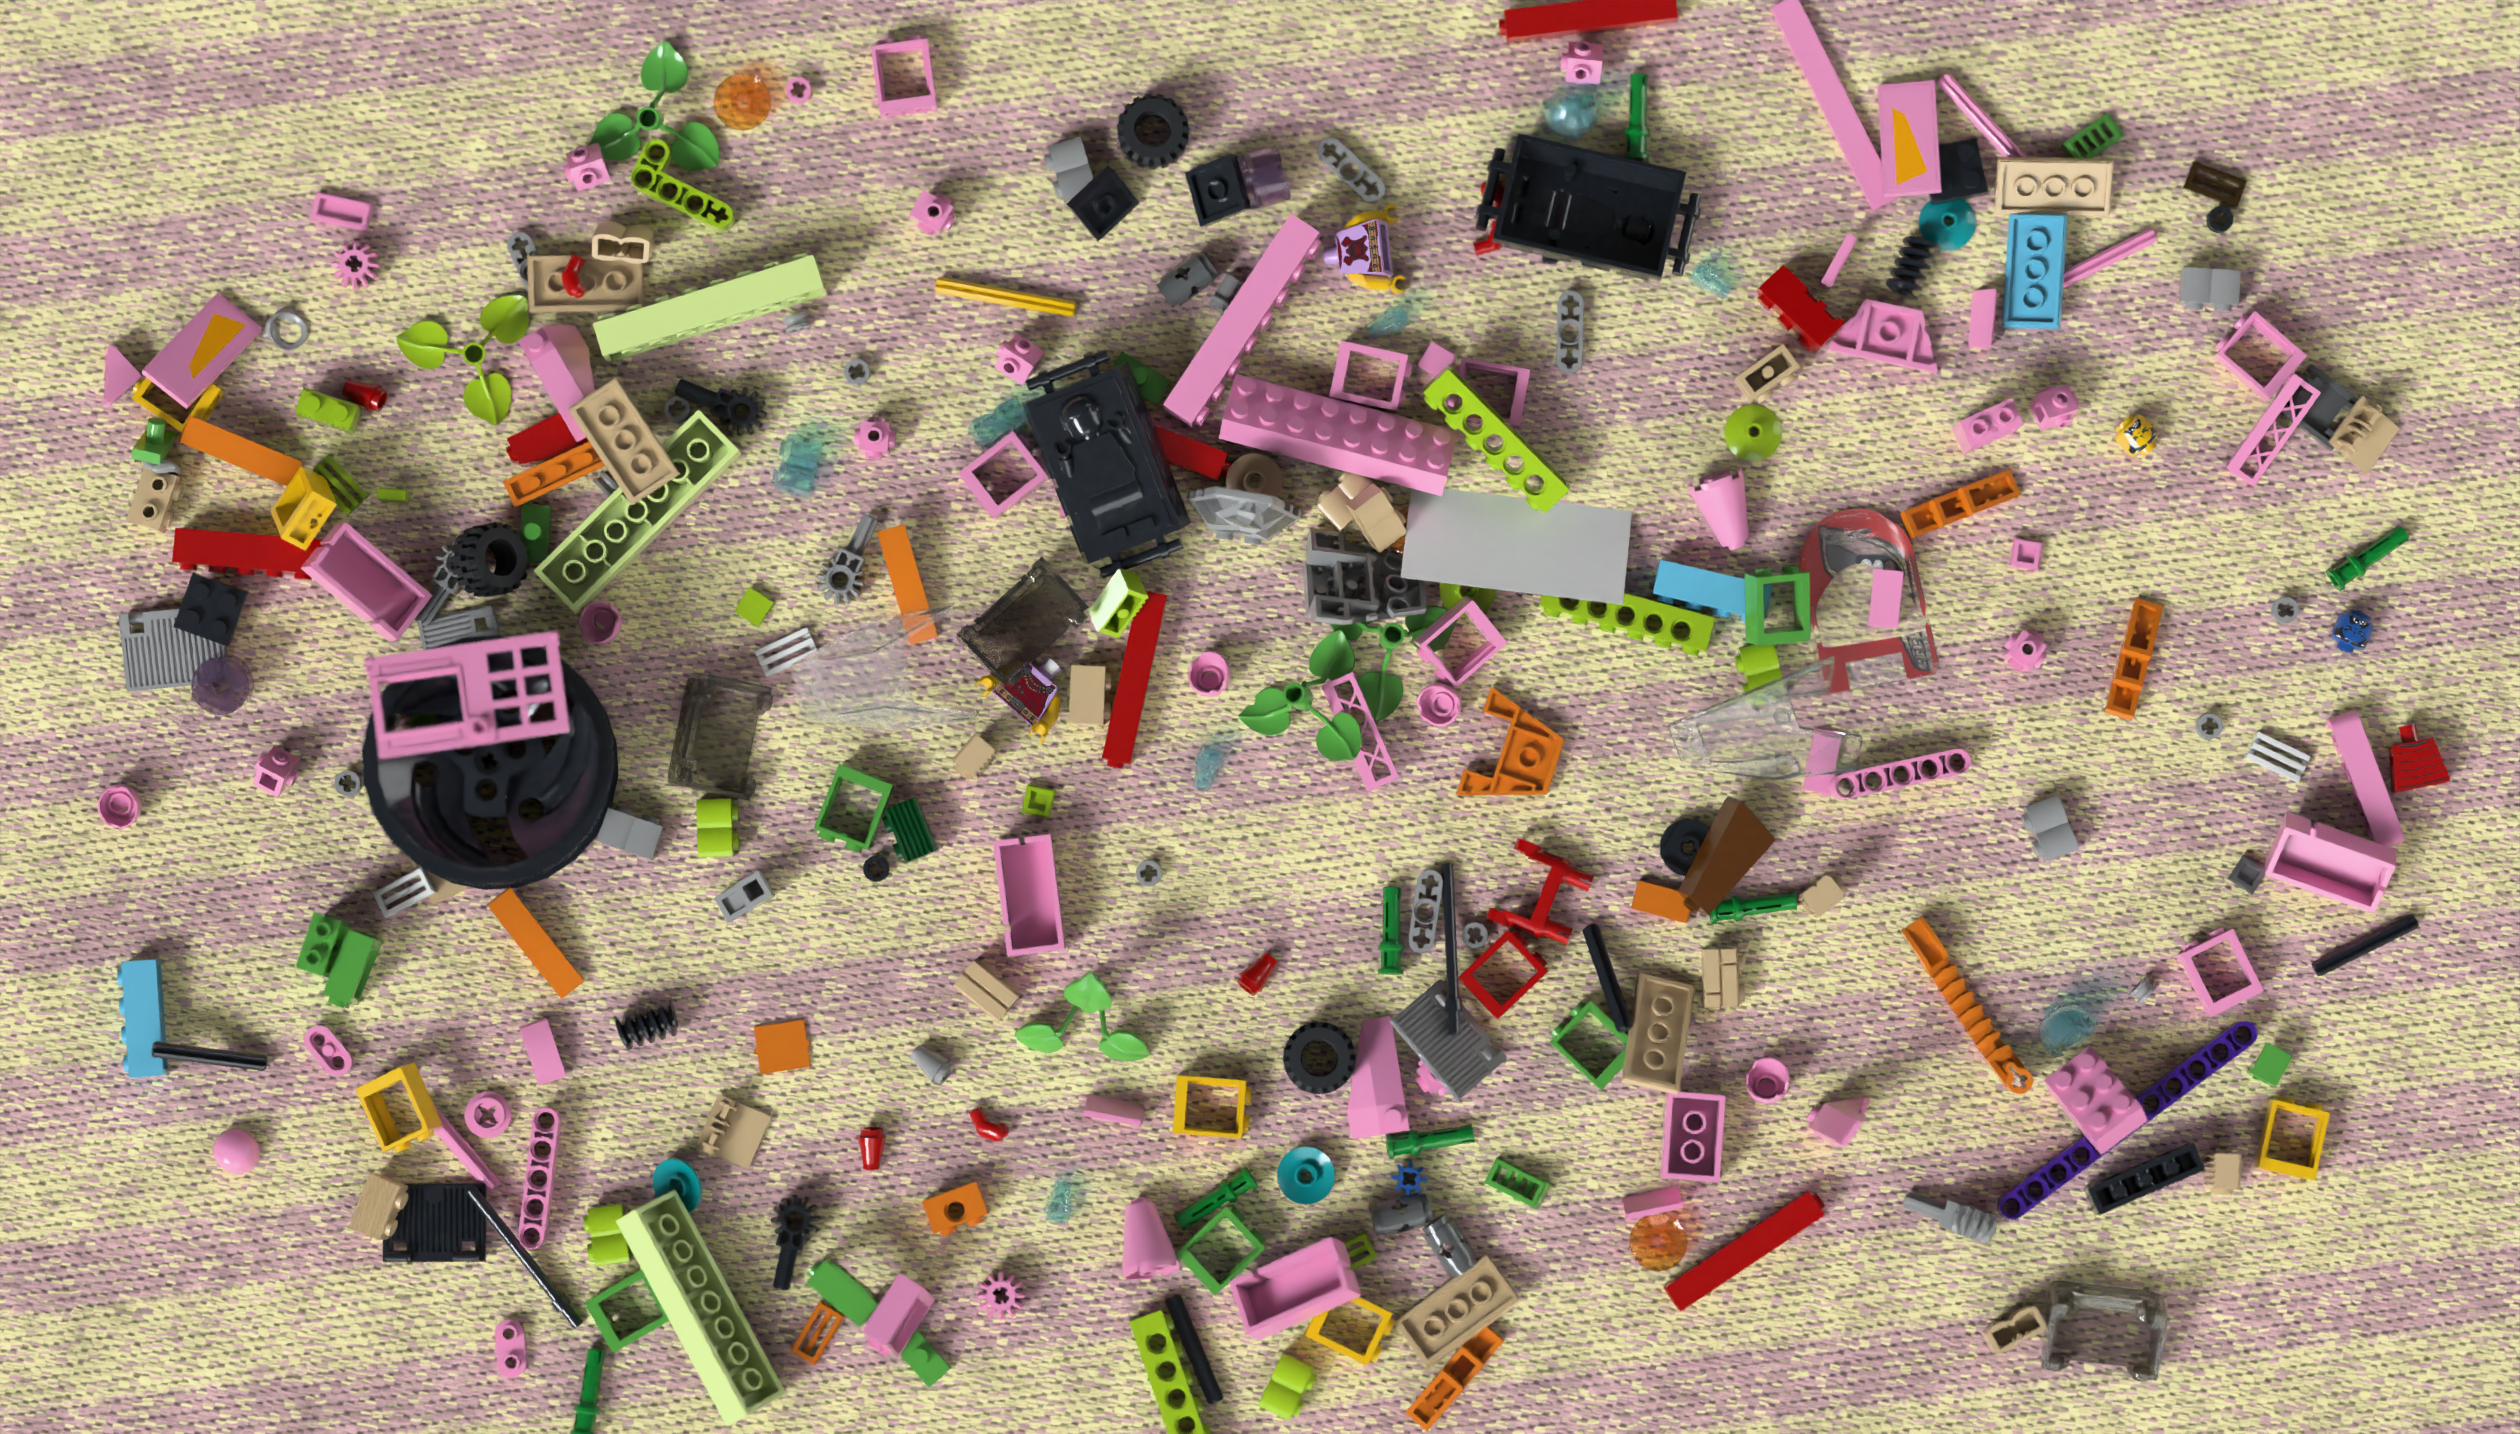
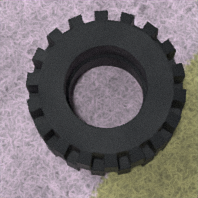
M1151 93L1145 94L1143 98H1139V96L1134 98L1133 103H1128L1124 107V112L1120 114L1117 125L1118 141L1123 154L1125 153L1127 159L1131 162L1137 163V166L1141 168L1146 166L1149 167V170H1155V167L1166 168L1168 167L1167 164L1171 162L1174 164L1178 161V157L1185 152V147L1189 141L1188 119L1183 113L1182 107L1176 105L1172 98L1166 99L1162 94L1158 93L1157 96H1151ZM1150 116L1163 118L1170 127L1168 140L1156 147L1142 144L1136 135V129L1140 121Z
M502 522L473 526L464 530V534L456 538L458 544L452 546L451 551L454 552V556L450 557V563H454L455 569L451 570L453 575L458 576L457 583L460 586L465 585L464 590L467 593H474L476 597L507 594L513 592V589L519 588L522 585V580H526L528 574L525 570L530 569V562H527L530 552L525 550L524 546L527 545L525 539L519 538L521 533L518 530H512V526L508 524L502 525ZM487 546L492 550L496 559L494 573L488 569L485 562Z
M1326 1022L1308 1023L1298 1028L1289 1037L1283 1053L1284 1068L1290 1080L1301 1090L1312 1094H1326L1342 1087L1352 1075L1356 1062L1355 1048L1351 1039L1341 1028ZM1325 1041L1334 1048L1337 1060L1334 1068L1329 1073L1314 1075L1304 1067L1302 1054L1305 1047L1311 1042Z

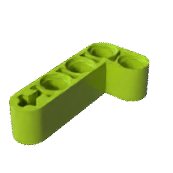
M652 139L647 142L631 173V182L636 190L717 231L723 232L731 229L736 220L731 207L665 174L672 158L668 145L660 139ZM657 147L665 149V155L662 159H651L650 155L653 149ZM643 173H650L652 175V181L647 186L638 184V177ZM667 186H676L678 192L675 197L668 199L663 196V191ZM694 198H700L704 203L703 207L698 211H691L689 209V202ZM711 203L713 204L711 208L714 212L722 214L725 211L728 217L727 221L721 220L718 223L717 218L709 213Z

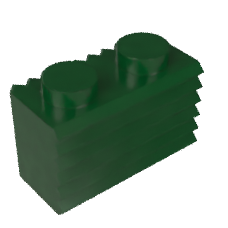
M917 797L884 809L886 816L882 817V821L887 833L893 832L897 843L892 845L898 860L904 859L906 864H909L939 851Z

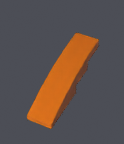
M189 415L179 442L285 486H288L302 463L299 459L192 415Z
M2008 469L1901 512L1900 516L1911 540L2017 498L2021 494L2011 469Z
M905 524L878 531V538L910 645L938 637Z
M2135 598L2104 713L2131 721L2134 718L2148 662L2152 656L2163 605Z
M508 887L487 904L561 999L584 982L582 976L511 887Z
M1487 1326L1466 1341L1405 1413L1427 1432L1505 1339L1490 1326Z

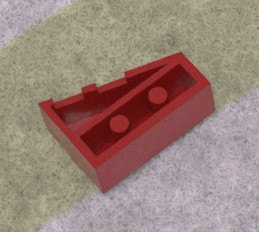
M1782 265L1757 289L1756 292L1760 295L1757 297V300L1765 309L1769 311L1772 308L1779 315L1777 321L1785 330L1789 331L1792 329L1799 336L1796 340L1807 352L1812 350L1816 354L1842 329L1845 322L1840 317L1835 320L1826 310L1827 305L1822 300L1817 301L1808 291V287L1788 268Z

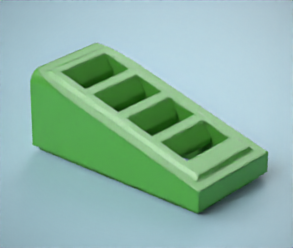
M2107 113L2065 141L2061 147L2069 158H2094L2122 139L2124 135ZM2103 123L2108 126L2114 135L2111 139H2109L2100 126ZM2096 129L2105 143L2101 145L2092 133L2093 130ZM2087 135L2096 149L2093 151L2083 139L2084 136ZM2077 141L2087 154L2084 157L2074 145Z
M1499 1157L1496 1158L1484 1182L1538 1210L1551 1186V1183ZM1505 1167L1508 1170L1501 1184H1499L1496 1180L1502 1168ZM1515 1172L1518 1176L1512 1188L1509 1189L1507 1185ZM1527 1178L1529 1181L1521 1195L1517 1191L1523 1179ZM1537 1183L1539 1187L1531 1200L1528 1196L1534 1184Z

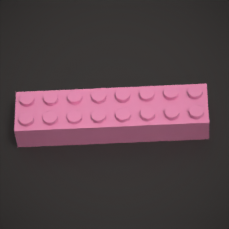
M1292 213L1289 215L1163 403L1165 412L1192 430L1196 424L1200 427L1210 413L1207 407L1213 400L1217 403L1226 389V385L1223 383L1227 377L1233 379L1239 371L1242 362L1239 359L1243 353L1247 355L1251 353L1257 343L1258 337H1256V334L1260 329L1262 331L1267 329L1273 320L1272 316L1274 313H1272V310L1275 306L1281 308L1289 296L1288 286L1290 283L1297 284L1305 272V265L1303 264L1308 258L1312 261L1320 250L1321 241H1319L1320 232Z
M1235 374L1222 420L1219 439L1442 496L1459 431Z

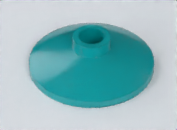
M1929 200L1922 208L1919 216V229L1923 238L1938 244L1939 250L1952 251L1963 247L1972 238L1976 228L1975 213L1966 200L1932 206ZM1944 217H1952L1954 220L1953 225H1945L1943 222Z
M1298 1147L1291 1150L1283 1157L1277 1170V1181L1282 1193L1288 1199L1298 1204L1308 1205L1321 1201L1329 1194L1335 1180V1171L1331 1160L1324 1152L1313 1147ZM1303 1170L1311 1172L1312 1176L1309 1181H1303L1300 1178V1173Z
M670 1158L661 1162L656 1167L653 1174V1189L656 1197L659 1198L676 1189L688 1213L695 1210L701 1200L702 1187L700 1179L692 1166L681 1159Z

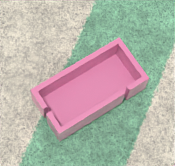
M346 522L336 523L320 544L323 547L316 548L301 567L303 571L363 621L372 620L369 626L387 641L399 640L433 596Z
M2286 812L2266 857L2265 875L2375 913L2383 896L2384 887H2387L2396 867V850L2319 822L2316 823L2315 827L2311 826L2310 819Z
M1051 834L1025 837V845H1021L1019 838L993 841L1003 925H1010L1011 930H1004L1008 957L1066 950Z
M1331 1236L1258 1268V1274L1249 1272L1229 1281L1246 1335L1262 1340L1362 1296L1354 1271L1347 1269L1352 1265L1344 1242Z

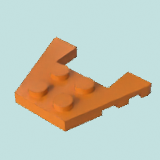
M1490 687L1483 713L1510 721V727L1493 778L1464 769L1456 795H1547L1564 739L1521 709L1513 701L1506 698L1498 690Z

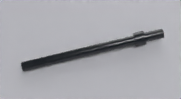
M1453 863L1442 864L1447 977L1445 1012L1448 1013L1449 1035H1460L1462 999H1459L1454 868Z
M474 1186L470 1189L467 1195L551 1299V1305L556 1312H561L574 1329L581 1325L583 1321L570 1306L571 1301L565 1293L561 1294L478 1188Z

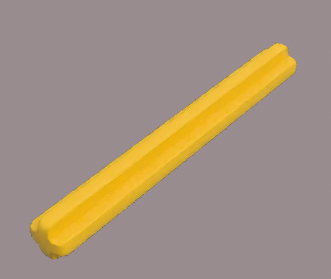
M938 277L935 291L941 294L1067 317H1074L1076 311V302L944 277Z

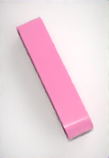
M2351 710L2327 719V726L2332 729L2334 734L2331 737L2337 753L2342 756L2344 761L2341 764L2347 780L2352 782L2354 787L2352 793L2358 809L2363 811L2364 816H2362V820L2368 836H2372L2375 843L2386 847L2403 843L2404 835L2358 713L2356 710Z
M1952 749L1834 776L1831 779L1829 791L1835 799L1846 800L1965 773L1969 769L1971 758L1965 750ZM1953 754L1961 759V766L1958 770L1953 769L1949 764V759ZM1925 760L1931 762L1934 767L1931 776L1925 775L1921 770L1922 763ZM1898 766L1906 772V778L1903 782H1898L1894 778V770ZM1869 773H1874L1878 778V784L1875 788H1870L1866 783V776ZM1841 779H1846L1850 783V791L1846 795L1842 794L1838 789V783Z
M553 1108L537 1110L532 1121L518 1232L520 1244L527 1249H537L543 1246L548 1235L562 1124L560 1113ZM546 1112L551 1113L555 1120L554 1125L549 1129L544 1128L540 1123L541 1116ZM542 1141L548 1142L551 1147L550 1154L545 1158L540 1157L537 1153V1145ZM538 1170H543L547 1175V1182L541 1187L537 1186L533 1181V1175ZM534 1199H539L544 1205L543 1212L540 1215L532 1214L529 1209L530 1202ZM532 1227L536 1228L540 1233V1239L536 1244H530L526 1239V1232Z

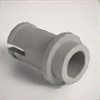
M1226 274L1215 295L1210 296L1211 301L1209 305L1215 310L1224 313L1242 283L1235 277Z

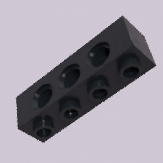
M2187 1143L2083 1188L2094 1215H2102L2206 1169L2195 1144Z

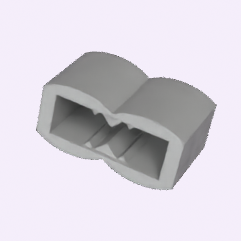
M1081 137L1048 146L1049 154L1044 155L1048 170H1055L1058 180L1052 182L1056 197H1063L1065 204L1093 179Z
M2183 267L2180 277L2179 304H2186L2185 309L2203 310V305L2214 306V311L2231 312L2232 307L2239 305L2241 271Z
M2058 795L2023 808L2025 814L2021 815V819L2026 831L2031 830L2034 835L2035 841L2031 842L2037 858L2042 857L2043 861L2047 862L2079 849Z
M616 805L615 810L608 808L597 841L653 861L664 827L658 825L660 820L643 814L642 819L631 816L632 810Z

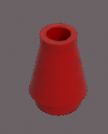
M350 379L345 382L342 390L344 396L349 397L370 412L374 410L380 412L388 396L387 390H384L381 385L356 382Z
M1265 952L1258 960L1239 973L1240 978L1237 980V983L1252 996H1255L1257 992L1261 993L1278 962Z
M862 1127L857 1137L863 1169L879 1170L886 1135L883 1134V1128Z

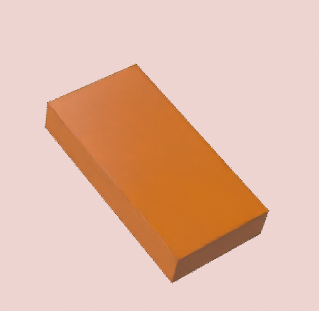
M1638 880L1631 909L1686 924L1690 914V910L1683 904L1685 899L1678 891Z

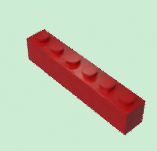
M175 528L172 562L180 565V570L197 571V566L209 567L208 572L225 574L227 568L237 569L238 575L254 576L255 571L266 572V577L283 578V573L295 574L294 579L312 580V577L303 571L301 567L316 548L323 546L320 544L322 539H313L305 551L282 539L281 536Z

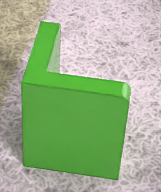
M2266 1043L2256 1062L2251 1063L2247 1074L2271 1087H2277L2292 1055Z

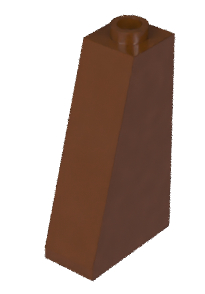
M1729 796L1724 800L1678 890L1685 899L1683 904L1695 914L1700 912L1710 915L1776 840L1743 801Z

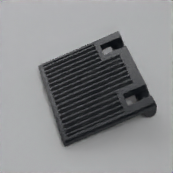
M485 1183L405 1184L408 1186L406 1191L408 1200L404 1208L399 1210L396 1217L398 1221L396 1231L387 1240H383V1262H486V1217L467 1195V1192L476 1186L486 1198ZM394 1242H407V1250L394 1251ZM462 1242H475V1250H462Z

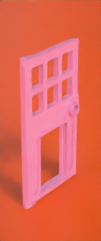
M558 630L378 657H366V673L369 676L379 758L385 759L570 732L559 654ZM546 646L548 665L523 668L521 649ZM513 651L514 670L489 673L487 654ZM458 674L464 721L392 732L385 731L380 693L381 684ZM550 674L552 693L526 696L524 677ZM516 678L519 697L493 701L491 682ZM554 701L555 721L530 724L528 705ZM520 706L522 725L497 729L494 710Z

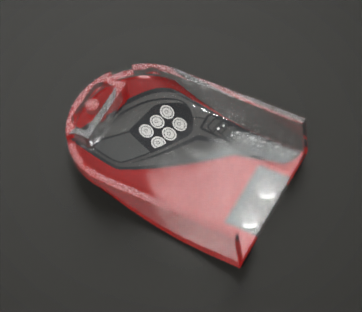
M1846 509L1825 517L1814 527L1805 540L1799 562V569L1810 574V639L1822 696L1935 675L1939 664L1914 550L1906 533L1897 523L1894 524L1889 519L1881 516V513L1868 509ZM1874 569L1904 571L1898 629L1868 626Z

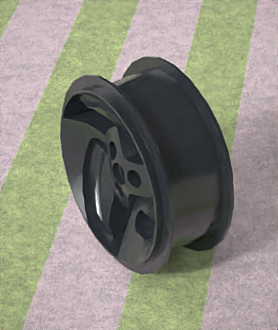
M500 635L463 637L431 649L510 637ZM533 647L520 650L523 668L548 665L546 649ZM513 651L487 654L489 673L515 669ZM561 657L564 691L569 694L575 704L569 717L570 732L562 733L547 757L542 739L538 736L477 745L474 751L468 755H464L458 748L380 759L372 711L368 719L362 746L363 785L373 815L389 840L415 864L457 885L482 890L507 889L508 887L519 888L547 879L575 861L597 837L608 808H612L619 776L617 742L608 714L585 679ZM549 673L524 677L526 696L551 692L552 686ZM458 674L389 683L381 693L386 732L395 731L402 719L424 713L457 716L450 723L464 721ZM516 678L491 682L493 701L500 700L506 691H518ZM546 702L528 705L529 718L531 719ZM501 709L494 710L497 729L522 725L521 710L515 714L504 713ZM521 742L525 746V754L521 758L511 757L509 754L511 744ZM489 755H494L497 765L495 768L491 766V770H487L483 760L485 757L489 759ZM423 762L434 763L439 769L438 780L430 787L420 786L415 780V770ZM488 783L493 784L497 790L496 796L491 800H485L480 795L481 787ZM527 799H538L544 805L543 817L535 822H525L519 813L521 804ZM466 813L486 819L507 816L515 841L529 857L511 863L496 864L480 846Z

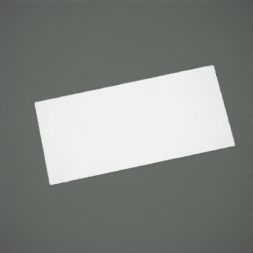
M1411 488L1401 578L1622 605L1632 511L1557 502L1545 514L1541 509L1535 511L1526 502V498L1444 488L1442 496Z

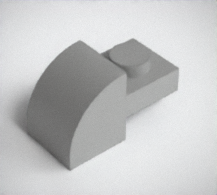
M758 870L714 899L725 919L730 923L766 903L775 894L762 871Z

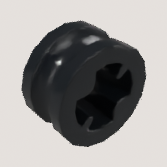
M2223 206L2213 208L2206 218L2208 228L2214 233H2224L2233 224V214L2228 208ZM2218 212L2223 213L2222 217H2227V222H2224L2222 227H2217V222L2214 224L2212 218L2216 217Z
M873 856L864 863V875L872 882H881L889 875V864L882 857ZM873 861H879V865L884 867V873H879L880 877L875 878L872 872H868L869 865L873 866Z

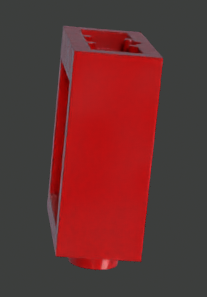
M1507 930L1458 977L1460 982L1497 1020L1548 972L1545 968L1548 963L1538 952L1535 951L1531 954L1526 949L1525 945L1528 942L1516 930L1513 933ZM1508 940L1537 972L1501 1006L1472 974Z

